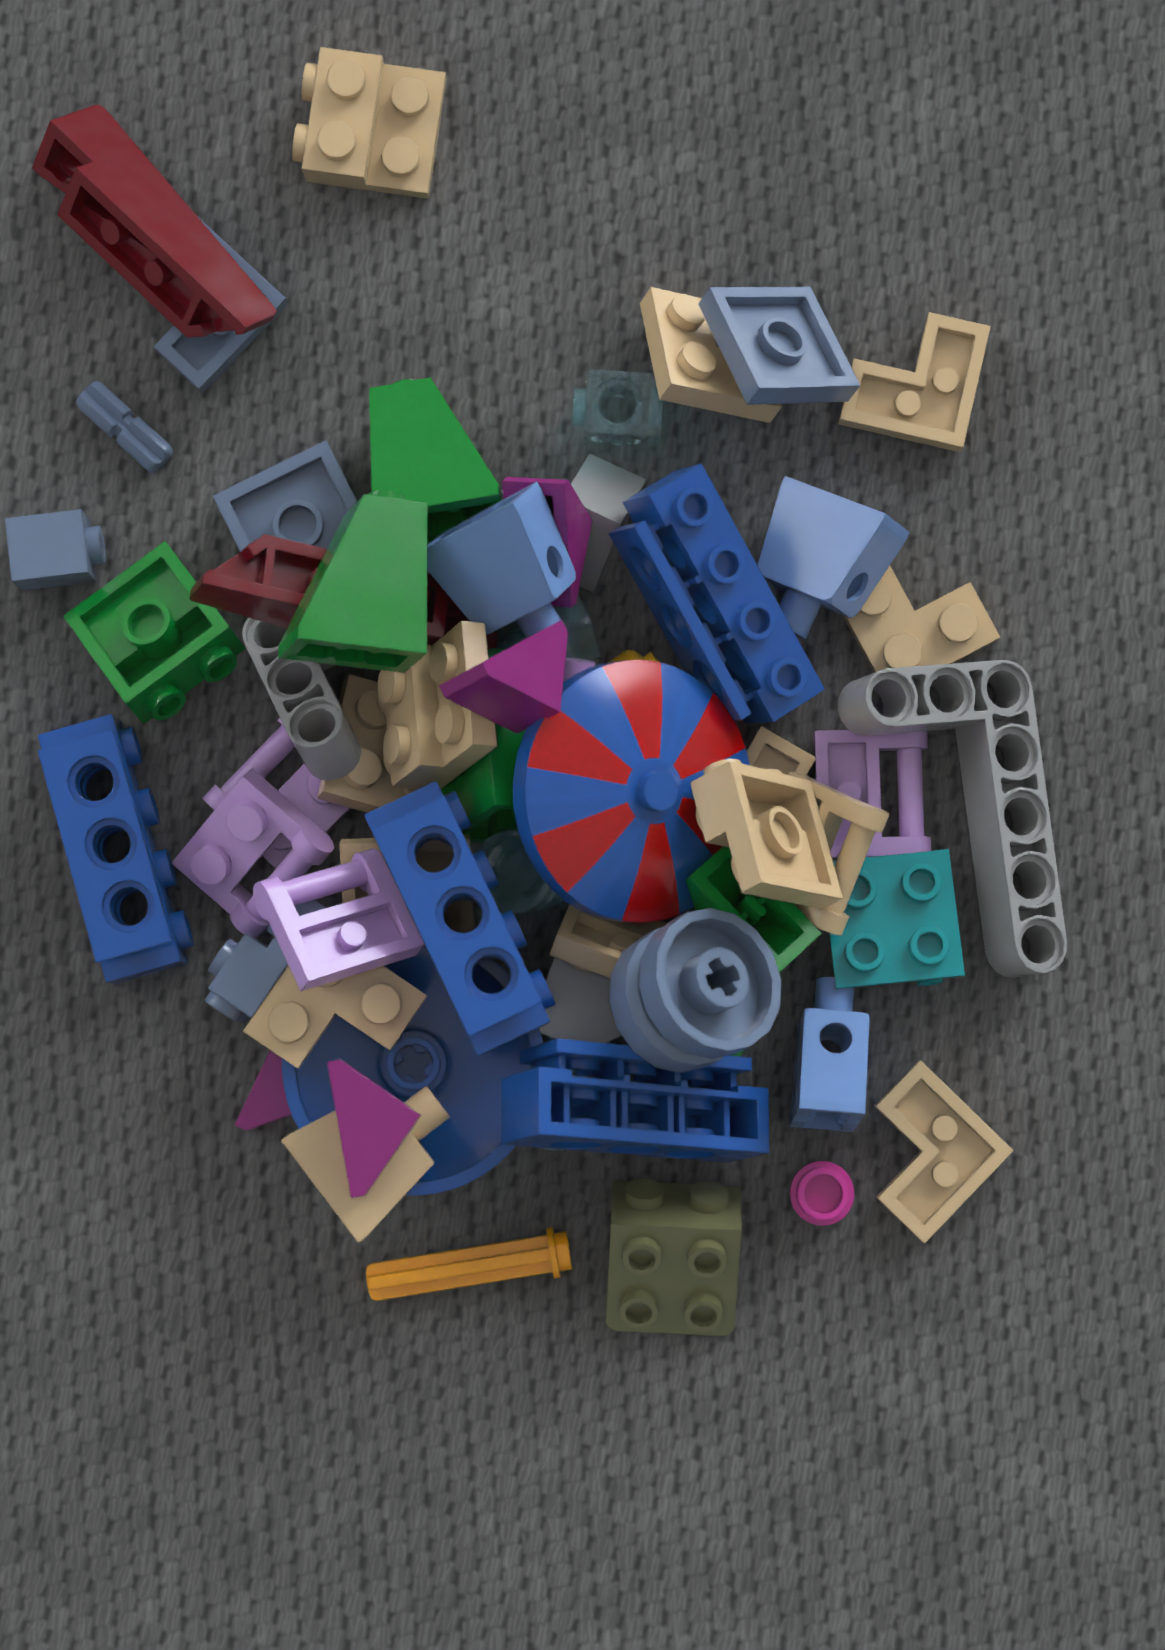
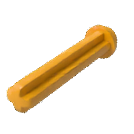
M553 1227L546 1228L545 1235L373 1262L367 1265L366 1268L368 1292L372 1300L382 1301L553 1273L554 1279L561 1278L560 1271L572 1270L568 1236L566 1231L554 1233Z

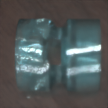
M518 830L495 833L485 840L477 850V852L484 851L499 883V886L489 890L499 912L504 913L511 909L514 915H538L551 912L564 903V900L543 881L525 851Z

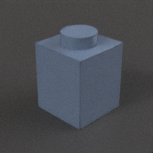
M81 509L5 518L11 581L21 590L97 582L95 565L105 564L106 562L103 532L101 526L91 527V520Z

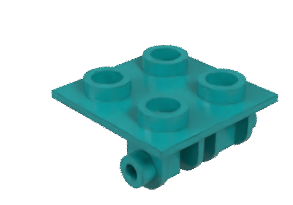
M949 849L866 857L844 911L849 916L843 934L829 933L835 988L845 989L917 981V986H932L943 983V978L965 976Z

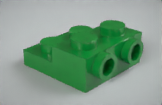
M166 541L63 616L125 704L143 724L152 718L166 720L176 715L186 702L184 694L203 680L217 682L227 677L237 665L236 656L246 649L216 608L193 602L189 599L191 588L196 581Z

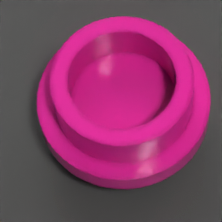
M815 1161L806 1164L795 1174L790 1185V1201L795 1212L803 1220L814 1225L826 1226L840 1221L848 1214L854 1201V1186L851 1178L843 1168L832 1162Z

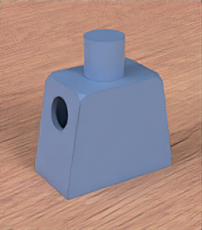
M785 476L779 489L757 566L767 582L785 592L779 606L796 637L806 640L821 607L848 618H852L859 613L900 551L910 532L886 513Z
M537 481L441 532L427 544L428 572L470 622L485 623L486 635L516 621L525 637L528 638L561 620L551 602L557 599L576 580V573L544 493Z
M834 977L816 979L814 1008L804 1009L797 1024L789 1127L854 1132L865 1115L869 1014L853 1012L854 988L836 989ZM821 1041H834L840 1046L841 1053L827 1051L821 1045Z

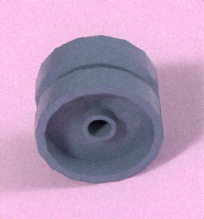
M713 908L687 912L670 921L664 927L655 929L640 937L622 951L611 973L609 1003L618 1031L634 1053L656 1068L683 1073L704 1068L727 1055L735 1054L751 1047L770 1031L780 1009L781 978L772 951L755 928L735 914Z

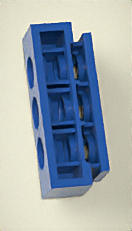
M702 463L673 471L622 502L633 524L620 526L609 532V536L684 671L701 681L718 697L728 710L733 721L743 720L745 724L775 722L825 690Z
M113 714L39 734L38 739L41 749L37 751L95 962L101 964L105 982L118 984L187 964L188 961L184 949L193 947L194 939L185 911H173L167 888L177 885L176 873L167 848L157 851L150 826L160 824V817L150 787L139 788L134 765L143 763V755L133 726L123 729L121 720ZM102 771H111L114 782L112 791L102 800L92 801L88 792L90 780ZM126 831L131 841L128 855L117 863H109L105 856L107 841L112 835ZM142 892L148 901L147 914L141 922L129 926L122 917L123 903L130 895Z
M437 781L364 814L477 1056L480 1057L549 1024L550 1019L545 1010L556 1005L540 969L528 973L518 949L528 944L512 910L510 909L500 914L489 891L499 886V883L484 851L481 850L472 855L461 831L471 827V824L456 792L452 791L443 796ZM442 841L449 845L454 852V857L449 867L436 873L427 872L420 868L416 862L419 849L427 842ZM462 899L474 902L482 912V920L478 927L467 933L455 932L444 922V915L448 906ZM490 958L498 959L505 963L511 975V981L507 988L495 994L482 992L475 986L472 980V974L476 965Z
M557 1038L519 1051V1064L535 1065L536 1068L502 1078L501 1145L726 1163L769 1153L768 1088L737 1086L736 1075L752 1071L751 1058L727 1055L704 1068L678 1073L654 1067L634 1053L628 1045ZM569 1069H577V1076L583 1077H572V1070ZM630 1075H634V1081L637 1082H630Z

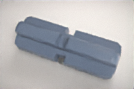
M92 382L77 398V407L109 437L112 438L115 435L118 445L148 472H157L172 456L173 449L170 444L139 416L133 418L134 413L101 382Z

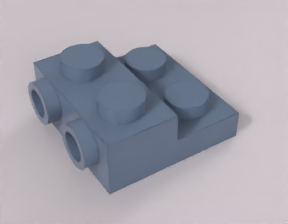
M315 900L294 906L299 916L326 909ZM270 924L267 932L273 935L274 938L269 946L247 934H244L240 942L237 943L229 939L217 953L208 969L216 977L208 987L211 991L204 1001L235 1022L245 1023L249 1017L252 1018L288 966Z

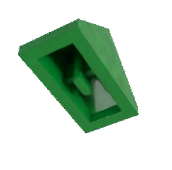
M723 846L685 880L695 910L713 908L732 913L755 928L772 951L780 973L822 933L794 903L741 893L739 882L736 880L731 868L732 855L730 848Z

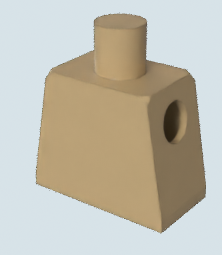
M427 1086L404 1102L422 1116L365 1196L351 1198L336 1110L281 1140L358 1243L372 1232L435 1163L419 1141L449 1119L450 1116Z

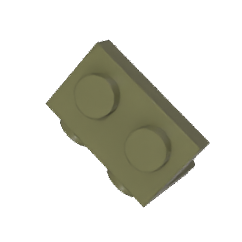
M638 1178L631 1181L612 1180L606 1324L610 1329L623 1332L726 1336L734 1330L742 1234L740 1186H726L713 1181L684 1184L663 1183L649 1178Z

